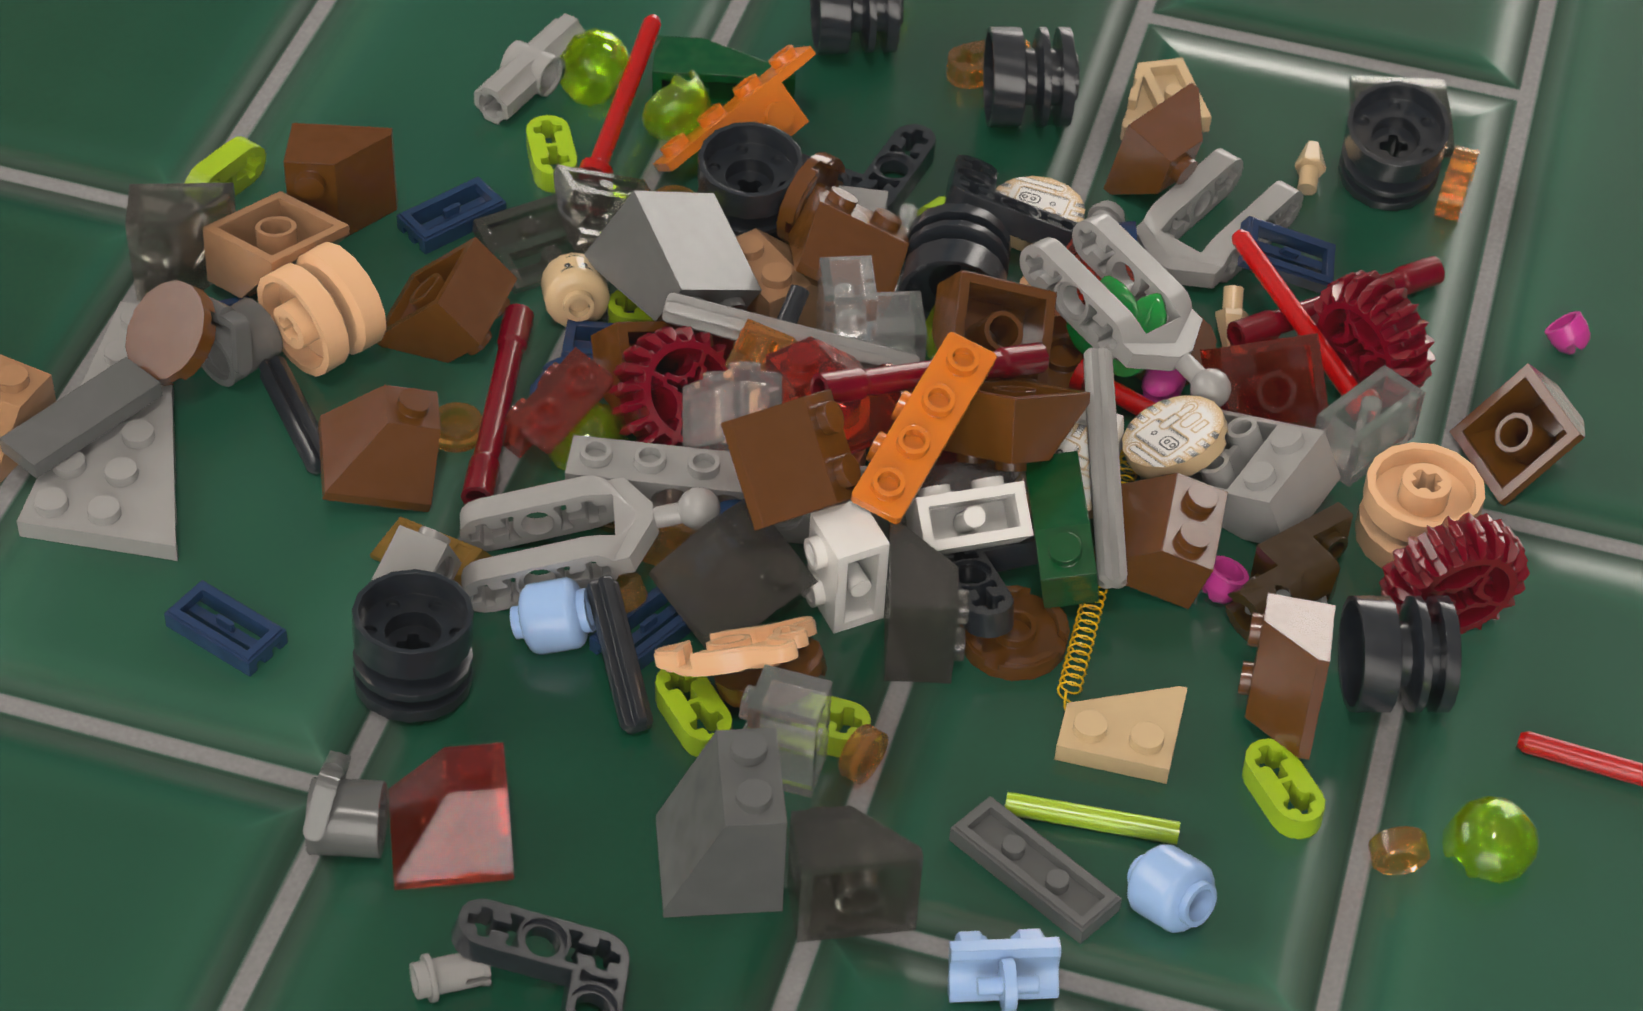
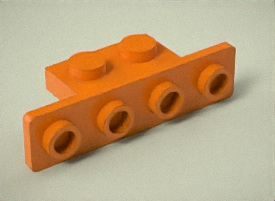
M788 45L774 54L768 61L772 66L759 77L756 74H752L742 80L732 90L736 96L723 107L720 103L711 106L696 119L699 123L696 129L687 136L683 132L674 136L660 148L663 155L653 163L658 172L674 171L700 150L703 141L715 130L732 123L757 122L772 125L790 136L794 135L809 120L782 82L816 55L811 46L794 48L792 45Z
M955 332L947 334L914 391L910 393L905 390L898 400L891 416V420L895 422L889 432L886 434L880 431L872 443L866 460L870 463L851 494V501L893 524L901 522L994 366L997 357L994 352Z

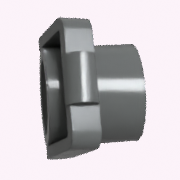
M209 297L215 309V313L211 312V324L216 325V335L208 358L201 366L218 384L230 387L257 370L264 359L270 360L274 356L281 354L283 349L282 337L270 314L253 299L245 297L228 306Z
M330 751L318 777H314L311 780L303 827L308 855L380 858L383 854L388 812L386 781L346 779L351 761V756Z

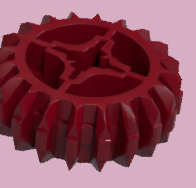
M1362 269L1355 273L1350 272L1329 283L1327 288L1321 291L1320 298L1313 302L1316 313L1311 316L1312 320L1359 385H1370L1377 395L1376 402L1383 408L1390 404L1395 405L1415 395L1418 389L1424 386L1425 381L1432 376L1430 365L1436 359L1429 350L1435 341L1427 335L1425 330L1429 322L1421 319L1417 312L1419 304H1412L1409 301L1407 289H1396L1395 282L1391 276L1382 278L1376 270L1368 273Z
M665 326L656 330L653 334L647 333L639 337L636 345L627 348L621 354L625 362L617 365L615 370L612 371L621 383L613 385L608 393L619 398L621 405L614 407L611 414L619 417L623 415L626 425L621 428L619 434L627 436L633 433L636 437L635 442L723 451L726 439L720 423L741 417L738 413L739 408L749 402L738 394V390L744 388L748 381L735 379L733 370L736 369L740 361L729 360L726 362L723 355L727 344L718 343L710 347V332H699L694 335L691 326H681L675 330L672 326ZM662 358L679 361L677 369L670 373L660 374L654 371ZM700 420L705 423L695 437L680 434L682 427L689 424L690 421Z
M1468 512L1456 521L1447 516L1441 525L1433 528L1427 525L1426 531L1418 537L1409 536V544L1405 548L1395 549L1392 552L1394 561L1388 562L1382 567L1385 576L1379 581L1382 590L1381 596H1391L1396 605L1398 616L1406 596H1421L1424 602L1428 596H1449L1455 605L1460 634H1465L1474 628L1481 630L1482 624L1490 619H1500L1499 612L1503 608L1514 606V596L1521 594L1526 589L1524 580L1530 575V571L1527 567L1528 559L1524 554L1526 551L1518 536L1514 535L1511 528L1506 526L1502 519L1493 520L1488 513L1474 518Z

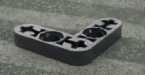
M917 124L899 127L864 174L845 168V173L839 174L837 180L842 182L843 186L888 191L887 210L896 215L933 163L936 146L935 134L931 129ZM910 151V156L906 155L905 152ZM801 153L803 165L812 156ZM899 172L905 176L902 178H889L883 176V173Z
M958 155L948 178L944 204H970L985 209L1002 221L1009 235L1032 244L1047 237L1055 238L1075 257L1078 256L1072 240L1073 228L1077 224L1076 222L996 192L998 171L995 167L972 156Z
M1030 515L1031 524H1032V529H1033L1032 516ZM1034 530L1033 536L1018 543L928 557V566L932 576L962 625L970 634L983 638H995L1005 635L1012 630L1014 626L1013 596L997 572L1038 564Z
M488 899L472 900L462 907L451 930V941L455 949L463 957L481 964L565 986L560 1011H576L575 1005L583 1002L592 1003L602 1011H622L630 961L629 952L625 944L617 936ZM475 923L486 926L487 938L476 935L477 926H475ZM508 931L517 933L511 946L505 944L510 935L507 934ZM532 936L543 937L553 944L556 954L551 957H539L528 949L525 939ZM570 948L575 949L571 957L573 959L572 963L565 961ZM593 955L603 958L602 963L606 970H600L595 967L596 962L592 957Z

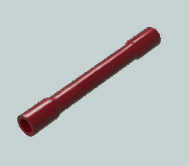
M1429 256L1396 267L1392 272L1383 274L1381 277L1391 276L1395 282L1396 289L1406 288L1407 295L1441 284L1445 278V270L1442 262L1437 257ZM1321 295L1300 302L1310 317L1316 313L1313 302L1320 298ZM1280 309L1265 310L1230 322L1227 326V337L1235 350L1242 351L1277 339L1281 334L1293 331L1294 329Z
M510 304L503 313L497 339L498 350L474 453L469 460L461 492V499L464 504L495 494L500 471L499 459L522 357L528 347L534 320L533 311L523 304Z
M1040 342L1000 347L992 351L997 357L986 379L996 377L1008 379L1042 374L1049 365L1048 351ZM932 360L870 369L850 368L816 373L811 379L810 391L811 394L831 389L834 401L838 404L859 401L867 396L914 390Z

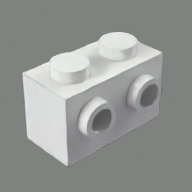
M992 476L971 481L972 489L951 492L950 484L921 488L918 492V497L913 500L905 514L913 559L1018 543L1033 536L1024 481L1004 484L1003 476Z
M852 501L832 505L823 510L810 513L809 537L804 540V551L808 566L807 575L802 577L803 592L808 604L812 608L818 607L833 634L884 618L890 543L870 511Z

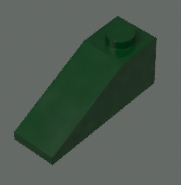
M657 36L652 70V108L706 111L717 103H720L723 107L736 96L732 90L737 84L752 74H756L758 77L761 76L772 66L769 62L705 38ZM795 72L782 82L794 100Z
M1078 451L1057 453L1048 461L1027 463V470L1025 472L1044 609L1099 602L1097 569Z

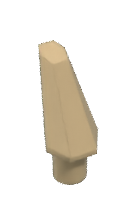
M1309 140L1295 162V168L1299 175L1297 190L1301 191L1303 195H1313L1316 193L1318 178L1326 171L1320 145L1316 141Z
M1237 285L1224 286L1222 309L1215 312L1224 354L1233 356L1240 355V351L1235 350L1231 346L1227 337V326L1232 321L1248 316L1243 310L1244 288Z

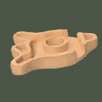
M804 616L768 625L711 633L710 641L706 643L707 649L696 653L692 651L690 640L656 649L654 653L655 664L657 668L666 670V672H674L678 675L689 677L713 676L739 672L745 669L775 667L783 662L799 657L798 648L808 646V637L817 633L816 623L813 617Z

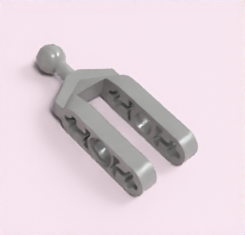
M1218 148L1197 165L1193 174L1184 183L1174 185L1151 206L1144 220L1136 227L1138 243L1181 285L1214 288L1219 282H1228L1243 269L1237 266L1240 254L1232 244V235L1240 229L1241 222L1250 215L1288 228L1301 209L1303 193L1283 181H1277L1220 231L1200 253L1178 239L1229 195L1238 183L1243 171L1242 159L1222 148ZM1258 237V241H1261V242H1264V243H1267V244H1270V243H1271V241H1268V240H1265V239H1262V238H1259V237ZM1133 273L1128 274L1131 280L1135 282Z
M1099 213L1078 222L1073 228V245L1081 259L1099 277L1103 278L1109 275L1118 279L1127 286L1137 301L1150 294L1160 293L1162 295L1167 311V322L1165 325L1147 334L1131 311L1055 238H1044L1026 246L1021 251L1019 261L1025 279L1033 287L1057 292L1055 310L1093 348H1108L1112 352L1113 359L1117 358L1126 368L1173 371L1176 369L1191 384V396L1207 398L1214 401L1219 407H1222L1229 400L1231 382L1227 375L1216 368L1205 369L1191 355L1202 318L1192 309V302L1188 292L1111 216ZM1125 264L1132 270L1135 282L1128 276ZM1077 288L1082 293L1086 305L1079 299Z
M587 475L473 500L462 507L460 512L461 541L485 551H493L590 530L613 521L615 523V535L585 536L476 560L469 563L463 569L461 587L470 596L473 610L487 613L517 606L520 592L529 583L569 577L575 580L580 588H587L590 581L599 579L602 576H611L614 580H617L619 575L636 571L657 538L659 528L682 523L692 530H705L712 526L719 518L721 510L719 499L711 490L693 487L684 492L678 502L654 507L653 503L624 477L606 480L603 477ZM565 505L566 510H561V506ZM536 512L548 514V516L543 518L527 517L528 514ZM509 517H513V521L509 522ZM569 566V570H565L564 567ZM534 570L551 571L544 575H535L529 573Z

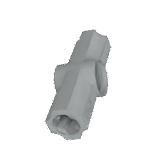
M563 14L559 19H554L529 43L521 40L511 43L503 55L500 69L474 91V105L480 109L484 119L499 124L502 120L509 119L535 94L543 97L552 94L560 82L563 68L588 46V32L582 28L577 18Z

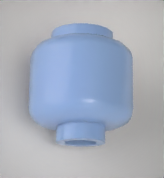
M569 577L527 584L520 592L518 605L510 608V623L515 638H524L529 649L538 655L579 649L587 641L588 633L596 630L586 588H580L578 583Z
M1158 845L1150 849L1145 854L1138 856L1128 870L1127 897L1131 908L1168 932H1184L1191 927H1197L1203 924L1214 910L1217 901V891L1212 870L1202 861L1173 845Z

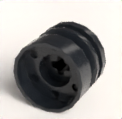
M810 0L811 31L816 55L847 54L851 45L852 33H859L864 53H873L877 32L883 53L896 52L899 44L900 29L903 24L904 0Z
M989 27L985 37L983 58V100L987 126L1019 127L1024 117L1025 106H1032L1037 127L1047 126L1050 107L1052 106L1053 120L1056 127H1069L1073 119L1075 101L1078 98L1079 59L1075 50L1071 27H1057L1055 29L1052 48L1047 27L1037 28L1032 48H1026L1021 27Z
M1402 81L1377 83L1359 94L1350 106L1338 165L1342 184L1354 199L1370 208L1390 212L1410 209L1427 199L1437 184L1451 126L1446 107L1436 95L1418 84Z
M742 122L732 123L717 129L703 141L698 154L697 179L699 188L697 193L715 194L735 237L756 228L780 240L777 236L778 214L789 185L803 166L800 147L789 134L772 125Z
M945 203L928 208L916 217L907 232L910 244L901 270L898 289L899 307L911 324L922 332L932 335L937 285L961 270L1006 280L1009 273L1011 237L1002 221L985 209L961 203Z
M418 569L393 571L371 580L357 594L352 607V637L354 642L353 680L356 695L369 710L391 720L409 723L430 721L453 712L468 697L473 682V652L471 645L474 637V611L470 596L458 582L440 573Z
M1348 596L1343 605L1338 635L1340 688L1348 711L1391 712L1396 705L1398 694L1400 693L1402 704L1407 712H1422L1425 706L1429 712H1450L1455 705L1459 691L1462 666L1459 620L1455 605L1450 597L1428 596L1424 602L1421 596H1406L1398 616L1396 605L1391 596Z

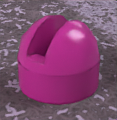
M1574 311L1558 318L1545 329V334L1551 344L1559 352L1568 355L1574 354L1576 347L1580 350L1584 349L1590 341L1589 326L1580 311Z
M1147 369L1142 379L1143 395L1156 403L1180 396L1186 379L1176 369L1173 371Z
M1216 556L1214 570L1202 587L1204 593H1208V597L1212 602L1229 603L1233 600L1228 594L1244 585L1249 580V574L1237 561L1226 556Z

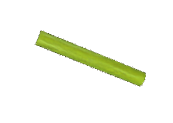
M1007 792L1005 808L1021 818L1175 845L1178 842L1181 824L1179 821Z

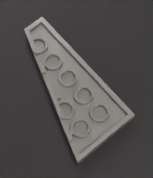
M120 301L81 385L124 357H127L125 348L127 327L138 304ZM161 385L163 396L38 477L17 519L19 536L178 561L173 385Z

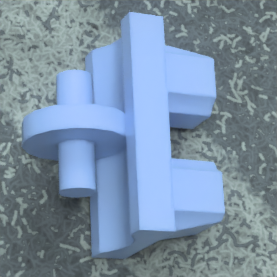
M1019 929L1011 936V939L989 940L980 931L958 932L955 935V941H949L947 991L949 1002L1000 1000L1002 1011H1016L1018 1000L1059 998V961L1061 958L1059 937H1045L1040 929Z

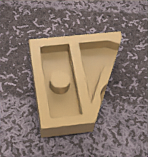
M1183 58L1138 63L1133 87L1128 99L1126 115L1122 122L1121 141L1130 123L1190 83L1196 85ZM1199 92L1202 132H1208L1211 114Z
M1176 686L1067 703L1054 760L1167 784L1187 688Z

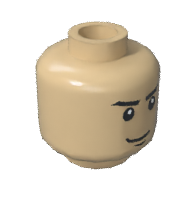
M573 252L560 255L552 260L543 271L541 289L545 307L555 322L564 327L567 326L568 319L577 322H596L606 312L610 299L606 278L594 269L584 254Z

